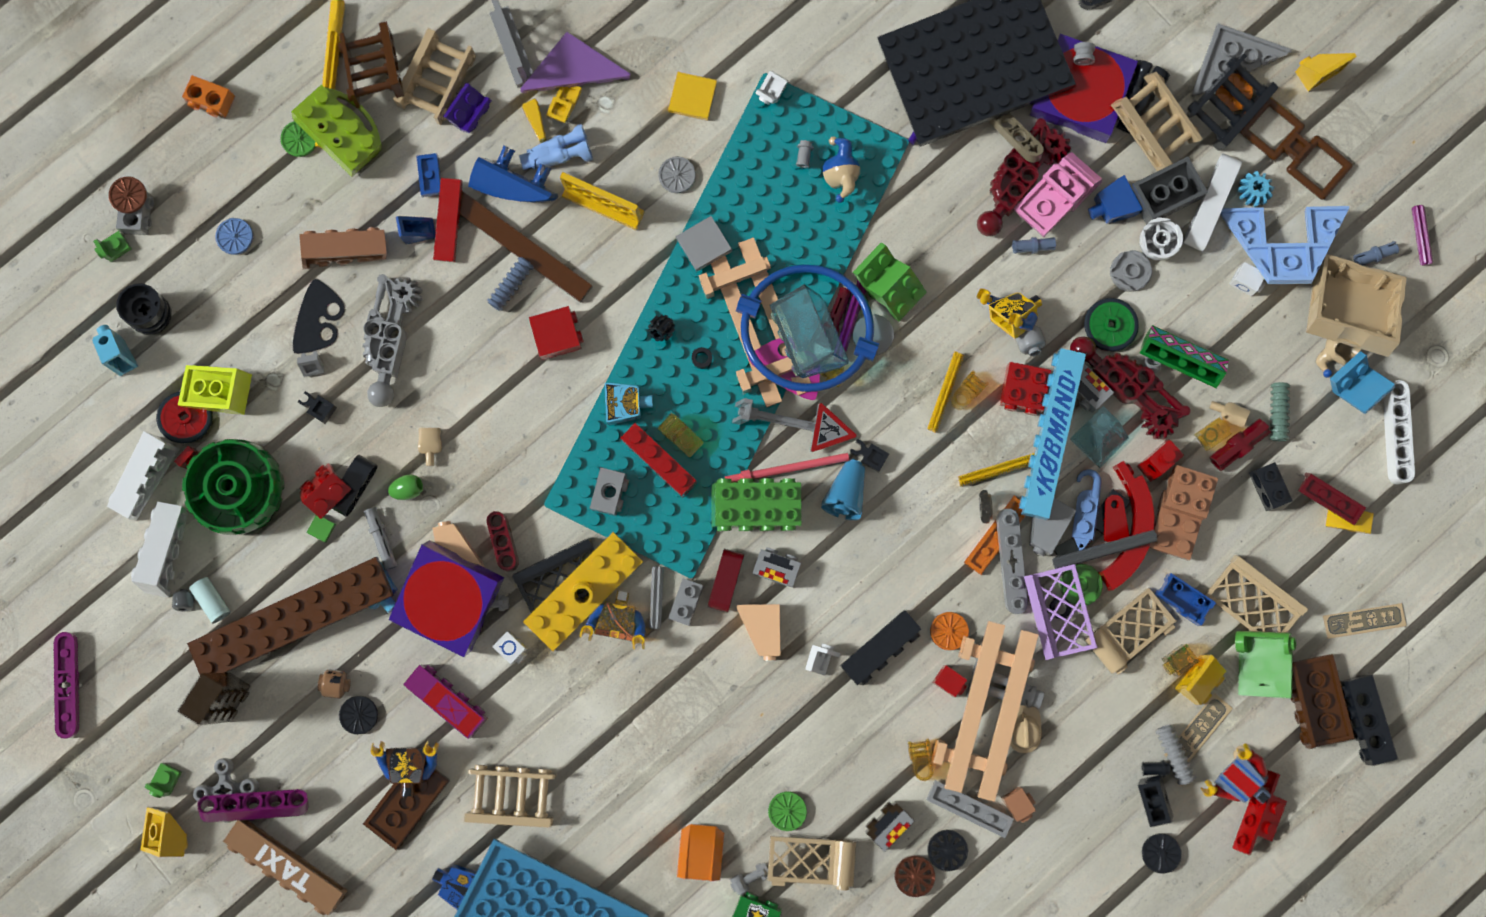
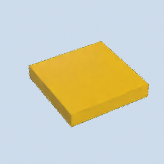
M677 72L668 112L708 121L717 80Z

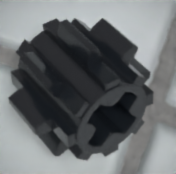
M656 315L650 321L651 324L648 326V332L651 338H654L657 342H662L664 339L668 341L675 331V324L668 315H660L659 317Z

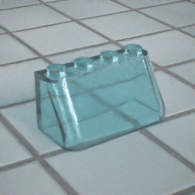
M804 284L770 304L772 310L771 317L778 325V335L785 343V353L793 363L791 368L797 377L799 376L804 379L842 368L849 363L827 306L822 297Z

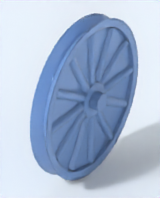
M229 218L218 226L215 234L216 243L221 250L228 254H241L251 246L253 231L244 220Z

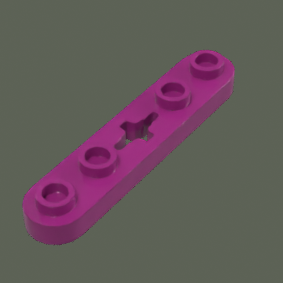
M62 632L56 635L53 643L54 720L57 736L67 739L74 737L79 731L78 640L75 634ZM66 679L68 683H71V687H68L67 691L66 688L62 687V683H66Z

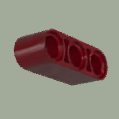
M493 511L487 516L486 522L499 568L512 572L517 569L519 559L509 521L503 513ZM496 516H501L502 524L494 527L493 519ZM502 536H506L508 539L504 547L498 545V540ZM507 556H511L513 564L506 568L503 561Z
M724 548L709 599V608L729 612L744 558L743 553Z

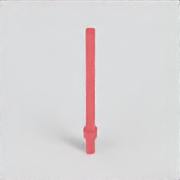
M848 453L755 471L744 470L740 474L725 476V479H731V483H737L740 479H758L846 462L849 461Z

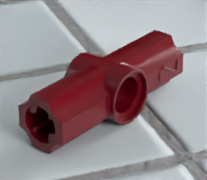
M1260 418L1257 419L1245 430L1232 436L1222 448L1209 457L1211 463L1219 471L1224 470L1236 459H1240L1254 449V445L1271 433L1269 426Z

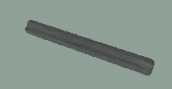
M1150 530L1053 558L1052 562L1055 569L1079 564L1154 543L1158 540L1155 530Z

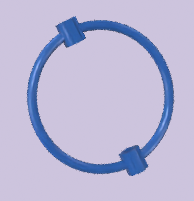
M803 264L780 269L762 280L750 296L742 294L737 304L736 312L742 314L741 338L750 361L767 379L790 390L815 392L833 388L851 378L861 368L866 359L873 361L879 347V343L873 341L874 321L864 294L846 276L827 267ZM815 273L828 276L844 285L855 296L862 308L865 317L866 335L865 338L859 337L853 355L858 357L845 372L833 379L811 384L784 379L769 370L761 362L753 349L749 334L750 317L755 319L759 312L762 301L757 298L770 284L788 275Z

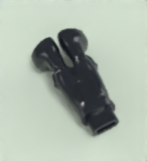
M1136 60L1138 62L1134 70L1136 73L1135 79L1129 85L1125 96L1129 100L1143 89L1144 77L1150 73L1153 67L1150 62ZM1159 66L1154 67L1152 73L1157 72L1166 83L1170 78V74ZM1153 91L1135 105V110L1139 116L1145 114L1151 102L1155 100V93ZM1118 116L1119 122L1116 128L1131 134Z

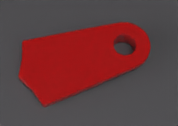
M1111 495L1105 502L1104 541L1107 542L1129 537L1124 501L1119 495ZM1115 500L1116 506L1112 508L1111 502Z

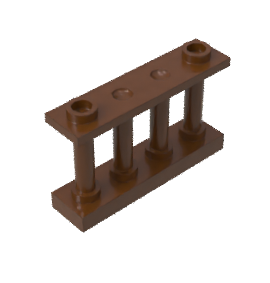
M387 21L379 23L380 32H377L378 35L348 42L344 33H340L341 42L338 43L340 53L344 57L349 85L346 93L349 101H353L357 109L361 108L359 100L361 96L388 89L389 91H394L396 98L404 96L393 34ZM377 43L383 44V47L378 51L356 57L351 55V50ZM381 58L386 60L383 66L354 72L355 65ZM382 74L389 75L385 82L357 89L356 81Z

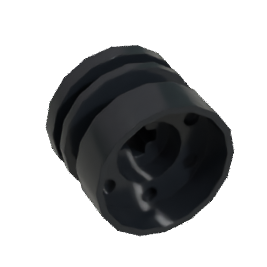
M144 283L126 287L117 299L116 310L119 317L137 332L144 335H154L163 331L171 320L172 309L169 302L153 287Z

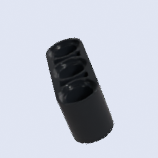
M360 454L357 455L342 478L351 487V490L332 509L345 517L349 516L374 476L378 465Z

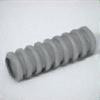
M1168 724L1158 728L1155 732L1159 734L1158 739L1162 740L1161 746L1165 747L1164 753L1168 754L1166 757L1170 759L1169 764L1173 766L1172 771L1176 773L1174 776L1178 778V785H1185L1193 782L1196 776L1192 774L1194 771L1190 769L1191 764L1187 762L1188 757L1184 756L1185 750L1181 749L1182 744L1178 742L1180 739L1176 737L1177 732L1173 730L1174 725Z

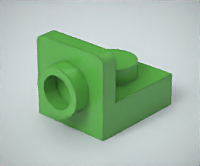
M120 231L115 232L103 241L98 239L93 241L96 245L95 252L101 259L105 258L110 262L132 250Z
M160 763L151 783H146L144 788L150 790L149 794L157 798L169 796L182 772L165 763Z

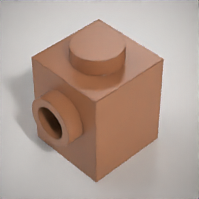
M1017 787L1001 797L1015 821L1021 820L1023 823L1033 817L1032 813L1036 811L1033 805L1036 803L1029 792L1026 794L1023 788Z

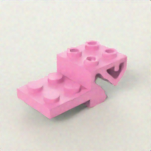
M1071 152L1063 157L1059 164H1054L1043 175V179L1014 207V211L1041 236L1045 237L1070 210L1073 212L1102 183V178Z

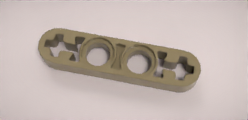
M1011 113L988 121L1027 161L1038 162L1041 159L1043 146ZM1010 123L1012 127L1005 128L1002 126V124ZM1023 136L1026 140L1018 141L1015 137Z

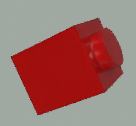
M943 665L932 681L933 684L952 697L961 696L967 688V685H965L967 679L947 665Z

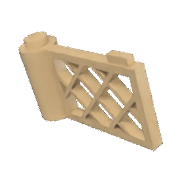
M1147 588L1102 626L1093 631L1097 648L1092 650L1111 674L1116 672L1118 675L1128 667L1126 663L1161 633L1167 635L1175 628L1173 623L1176 620L1151 589ZM1146 595L1152 600V609L1141 608L1142 599ZM1128 610H1137L1136 622L1125 621ZM1141 611L1152 612L1151 624L1140 623ZM1156 613L1163 614L1168 622L1163 626L1155 625ZM1113 622L1121 623L1120 635H1113L1107 627ZM1125 624L1136 625L1135 637L1124 636ZM1140 626L1150 627V636L1147 639L1139 638ZM1088 635L1084 640L1088 645H1091L1090 637ZM1124 639L1135 640L1134 650L1129 654L1123 647Z
M770 836L767 880L772 881L771 885L785 886V882L835 885L837 890L847 891L849 887L854 886L856 841ZM775 841L785 842L789 847L780 857L774 851ZM788 842H795V843H794L792 846H790ZM800 843H806L811 850L801 858L794 848ZM821 844L830 845L829 854L824 859L815 851ZM792 851L799 861L789 868L782 859ZM811 853H814L820 862L811 870L804 860ZM781 861L787 868V871L782 876H773V867ZM801 862L809 870L803 878L796 877L792 872ZM824 864L828 869V879H818L813 872ZM789 873H791L793 877H786V876H787Z

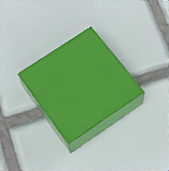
M316 515L306 533L327 543L336 524L324 517L320 519Z

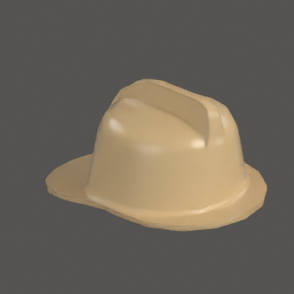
M1020 705L1010 746L1017 752L1029 753L1037 749L1041 743V717L1036 707L1031 706L1028 708Z

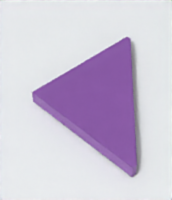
M566 32L520 90L524 94L528 91H546L556 89L557 87L583 86L587 83H605L616 79L627 80L630 78V73Z

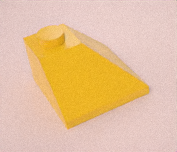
M1355 53L1318 54L1313 58L1308 56L1299 62L1300 67L1295 73L1309 92L1342 72L1357 56Z
M147 807L141 851L158 857H184L188 846L187 834L170 813Z

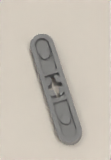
M1003 509L996 516L1004 601L1009 612L1021 614L1026 610L1028 600L1024 579L1025 572L1019 517L1016 511ZM1011 553L1012 557L1017 559V563L1013 564L1014 573L1011 564H1007V560L1011 558Z

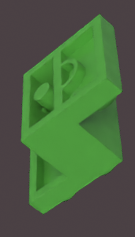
M880 243L853 271V274L868 295L886 306L893 318L899 322L927 293L911 267L895 259L888 247L883 243Z

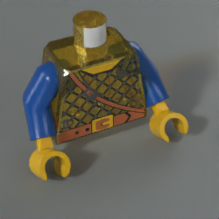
M617 591L615 603L605 602V604L599 605L589 616L586 625L581 628L580 638H582L584 633H588V641H591L594 631L596 635L632 641L633 649H635L637 643H641L642 649H645L646 625L636 607L627 605L630 593Z

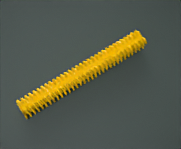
M954 351L953 358L948 367L949 370H947L936 406L927 427L929 431L934 433L938 432L936 429H939L938 426L940 425L938 424H941L939 423L941 422L940 419H943L941 418L943 417L942 414L944 415L942 412H945L946 408L944 407H947L945 405H947L946 402L949 400L948 397L950 398L948 395H951L950 390H953L951 388H953V383L956 381L954 378L958 376L956 373H959L957 371H959L958 368L960 369L959 366L962 364L960 361H963L961 359H964L963 357L965 356L959 352Z
M1035 453L958 476L959 485L963 487V484L966 486V483L967 485L968 483L971 484V482L973 484V481L975 483L976 480L977 482L978 480L981 481V479L983 481V478L986 480V477L987 479L988 477H993V475L996 477V474L998 476V474L1001 475L1003 472L1006 474L1008 470L1011 472V470H1016V468L1018 470V467L1019 469L1023 468V466L1026 467V465L1028 467L1030 457L1035 455Z

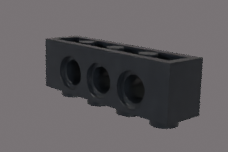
M1362 675L1340 681L1344 699H1346L1348 705V715L1354 725L1353 734L1360 745L1359 755L1361 760L1365 762V765L1370 766L1398 760L1373 675ZM1360 694H1362L1364 697V702L1362 705H1360L1357 701V698ZM1366 715L1370 717V724L1368 726L1364 724V717ZM1373 736L1377 741L1374 747L1370 744V739Z

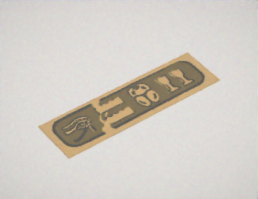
M1402 603L1323 616L1327 639L1407 626Z
M1215 693L1179 736L1180 740L1178 742L1182 744L1181 749L1185 750L1184 756L1188 757L1187 762H1190L1233 709Z

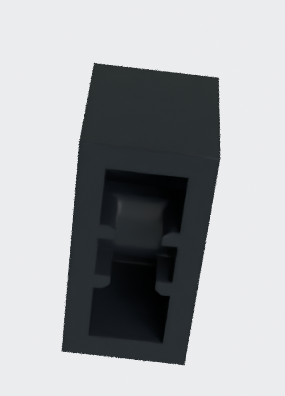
M1162 775L1140 779L1138 788L1150 827L1172 823L1174 816Z

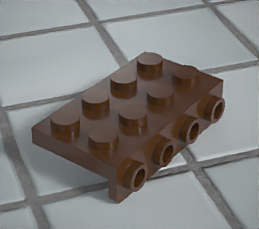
M1333 654L1293 662L1292 698L1290 699L1295 704L1296 711L1294 716L1296 722L1300 724V740L1305 745V748L1314 749L1323 745L1355 739Z

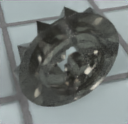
M982 490L979 493V512L983 524L989 523L993 517L992 498L987 490Z

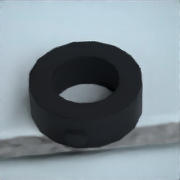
M700 347L693 351L691 358L695 367L705 369L711 366L712 354L707 348ZM699 353L707 354L708 360L705 363L697 362L696 356Z
M1054 598L1050 603L1049 609L1055 611V605L1060 600ZM1065 604V613L1059 615L1067 618L1072 608Z

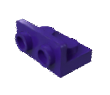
M466 83L443 117L460 131L470 133L477 127L481 116L488 111L492 100L489 97H484L474 87Z

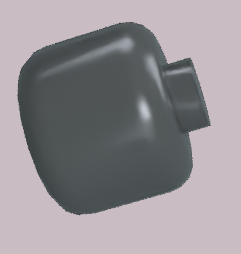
M180 589V591L173 594L172 608L180 612L192 610L194 608V595L188 592L187 589Z

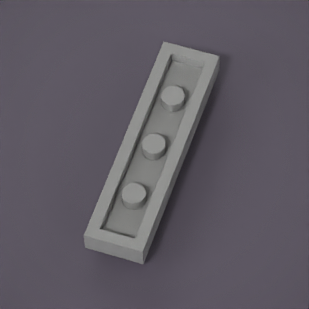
M936 780L934 781L926 798L927 801L1006 838L1014 818L963 793L945 789L944 784Z

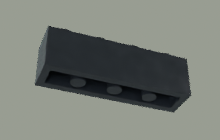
M903 610L844 661L840 667L856 685L860 683L865 685L872 679L870 674L876 669L881 671L888 665L886 660L892 655L897 657L904 651L902 646L908 641L913 643L920 637L918 632L921 628L906 610Z

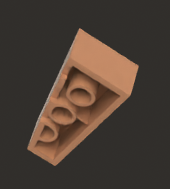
M377 227L368 228L367 231H359L352 228L347 229L346 232L326 230L325 233L305 231L304 234H299L303 269H310V264L326 267L334 261L343 265L353 262V259H357V262L384 260L387 256L385 231Z

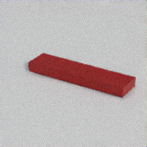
M441 178L433 260L455 262L463 181L460 179Z

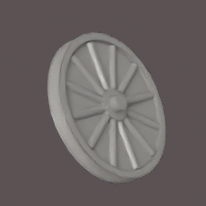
M671 157L662 163L659 169V181L667 191L683 193L693 185L695 169L689 160L683 157Z

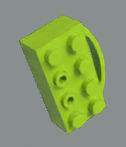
M321 84L291 111L292 119L341 168L353 177L381 151L378 129L370 114L361 104V108H358V110L366 117L373 129L372 131L366 129L355 112L337 100V98L342 99L356 107L353 101H349L346 94L326 88Z

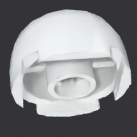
M1168 218L1151 220L1143 228L1139 237V245L1142 252L1153 260L1163 261L1173 257L1183 244L1181 228Z

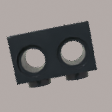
M1276 462L1249 472L1265 511L1293 501Z

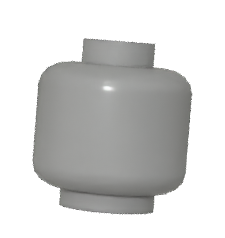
M1034 326L1031 331L1026 330L1016 338L1020 352L1030 356L1040 354L1042 352L1041 349L1046 345L1041 328L1038 326Z

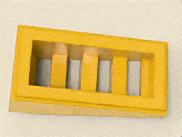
M534 98L522 104V108L540 143H543L547 140L537 99Z

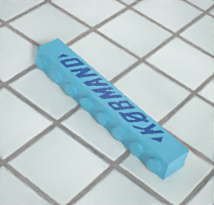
M1061 348L1057 354L1054 353L1051 366H1054L1053 374H1049L1047 386H1050L1049 393L1044 395L1042 402L1045 411L1044 415L1040 414L1037 426L1041 428L1039 435H1035L1033 447H1036L1035 455H1031L1028 467L1031 468L1030 476H1026L1024 488H1027L1026 495L1021 497L1019 508L1022 509L1021 515L1042 520L1050 518L1086 354Z

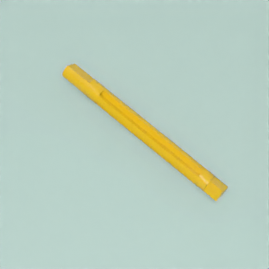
M331 0L322 85L334 90L336 88L340 51L338 43L341 41L340 33H342L344 0Z

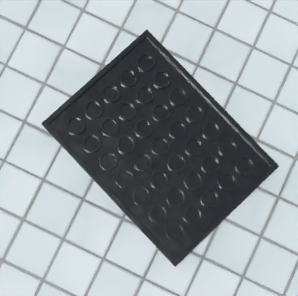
M970 0L877 37L919 147L1076 87L1074 78L1041 0Z

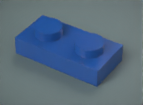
M438 154L418 155L417 165L421 196L439 195L441 175Z

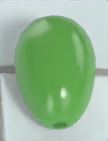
M404 475L392 482L388 493L396 500H410L421 494L423 483L416 475Z

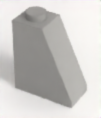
M1054 498L1048 520L1032 517L1029 545L1034 547L1033 551L1043 557L1045 554L1047 556L1051 555L1076 510Z

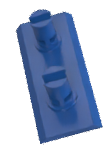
M503 145L497 162L478 157L475 161L468 187L497 198L523 202L555 201L558 198V194L544 186L552 170L551 168L546 167L544 170L545 165L540 163L533 180H529L509 170L508 165L515 153L514 149L508 151L509 147Z

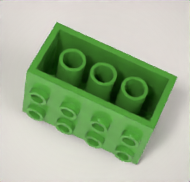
M766 478L759 480V483H753V479H740L738 483H731V479H718L717 483L711 485L712 527H717V531H732V527H738V531H751L753 527H759V531L775 530L774 527H780L781 531L796 530L797 526H801V482H795L794 478H786L780 480V482H774V479Z

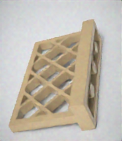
M1234 555L1230 560V564L1205 593V596L1215 601L1219 607L1250 631L1259 632L1256 630L1261 628L1262 632H1265V628L1277 627V632L1287 633L1301 615L1303 616L1308 610L1237 555ZM1234 569L1239 573L1240 582L1228 584L1227 575ZM1243 577L1246 578L1248 581L1243 582ZM1240 585L1242 597L1230 598L1229 586ZM1244 585H1255L1257 596L1245 597ZM1225 587L1227 599L1217 600L1212 596V593L1216 588ZM1260 590L1263 591L1266 595H1261ZM1258 598L1259 610L1247 612L1246 600ZM1261 598H1272L1274 609L1263 610ZM1242 600L1244 612L1234 613L1231 610L1230 601ZM1221 602H1227L1228 607ZM1287 610L1293 614V617L1288 622L1280 623L1278 611ZM1275 612L1276 624L1264 625L1263 613ZM1259 613L1261 625L1251 626L1248 622V615ZM1244 615L1245 620H1243L1239 616Z

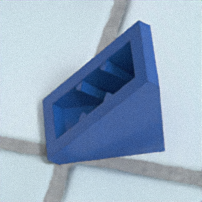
M396 217L399 237L405 244L435 238L433 218Z

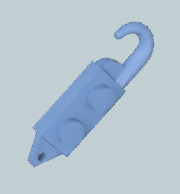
M1091 469L1082 471L1077 477V482H1080L1086 475L1093 478L1092 490L1082 491L1077 497L1072 538L1075 539L1079 551L1085 549L1091 541H1094L1102 480L1099 473Z

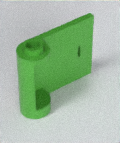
M1237 631L1235 648L1239 652L1238 695L1292 698L1293 650H1296V638L1292 637L1291 633Z

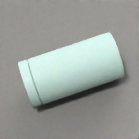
M208 577L198 580L189 587L212 624L221 621L231 613Z

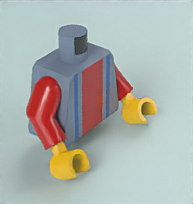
M1244 743V750L1236 749L1238 756L1216 778L1214 782L1216 785H1213L1210 780H1206L1205 784L1209 788L1204 789L1201 787V791L1206 797L1214 795L1244 803L1254 796L1264 804L1271 794L1262 787L1268 779V771L1263 757L1250 750L1248 743Z

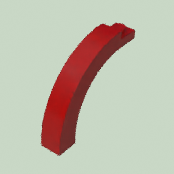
M1122 461L1112 468L1123 484L1131 501L1132 525L1129 536H1133L1154 529V508L1152 497L1143 475L1134 478L1132 467L1128 463L1126 464L1125 461ZM1150 544L1122 551L1109 566L1098 572L1108 591L1114 590L1131 577L1142 563Z

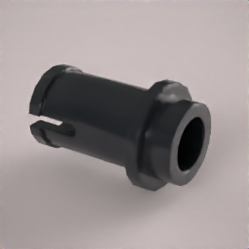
M1161 760V762H1142L1141 764L1143 776L1162 775V777L1170 775L1169 762Z

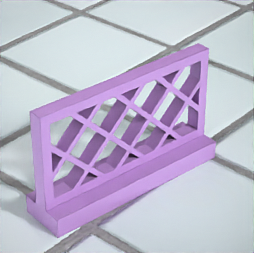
M1075 564L1024 576L1045 660L1097 648ZM1072 570L1074 579L1070 586L1059 580L1063 571ZM1059 573L1057 578L1051 574ZM1049 576L1055 580L1049 591L1041 586L1039 577ZM1057 582L1068 588L1062 598L1051 592ZM1074 583L1076 584L1077 590L1072 587ZM1070 589L1079 595V601L1076 606L1064 600ZM1049 595L1060 600L1055 611L1046 606L1045 601ZM1062 603L1073 608L1068 619L1057 613ZM1080 603H1081L1082 610L1078 609V606H1079ZM1048 611L1052 613L1051 618H1049ZM1075 611L1084 615L1085 621L1081 627L1070 621ZM1055 615L1065 621L1060 632L1053 629L1051 625ZM1068 623L1079 629L1073 640L1062 634ZM1085 624L1087 625L1088 631L1083 629ZM1081 631L1089 635L1091 645L1082 646L1075 642ZM1053 632H1055L1056 634H1058V636L1056 637V639H1055V637H1054V633H1053ZM1060 636L1071 642L1067 650L1058 652L1056 643ZM1073 644L1079 647L1071 649Z

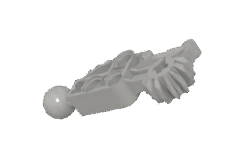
M381 274L377 278L378 288L374 308L369 311L367 322L363 327L365 343L362 346L365 349L363 357L366 358V365L371 366L379 374L377 382L370 385L367 391L369 402L376 407H385L394 398V391L389 384L391 377H398L407 340L406 331L402 328L404 313L412 312L413 305L418 308L417 301L423 300V297L419 295L422 293V289L418 287L416 281L411 282L409 277H406L404 281L400 277L392 281L386 275ZM385 290H387L391 303L386 321L379 312ZM379 327V331L372 335L373 328ZM399 330V335L396 338H391L392 333ZM394 350V355L391 358H387V353Z

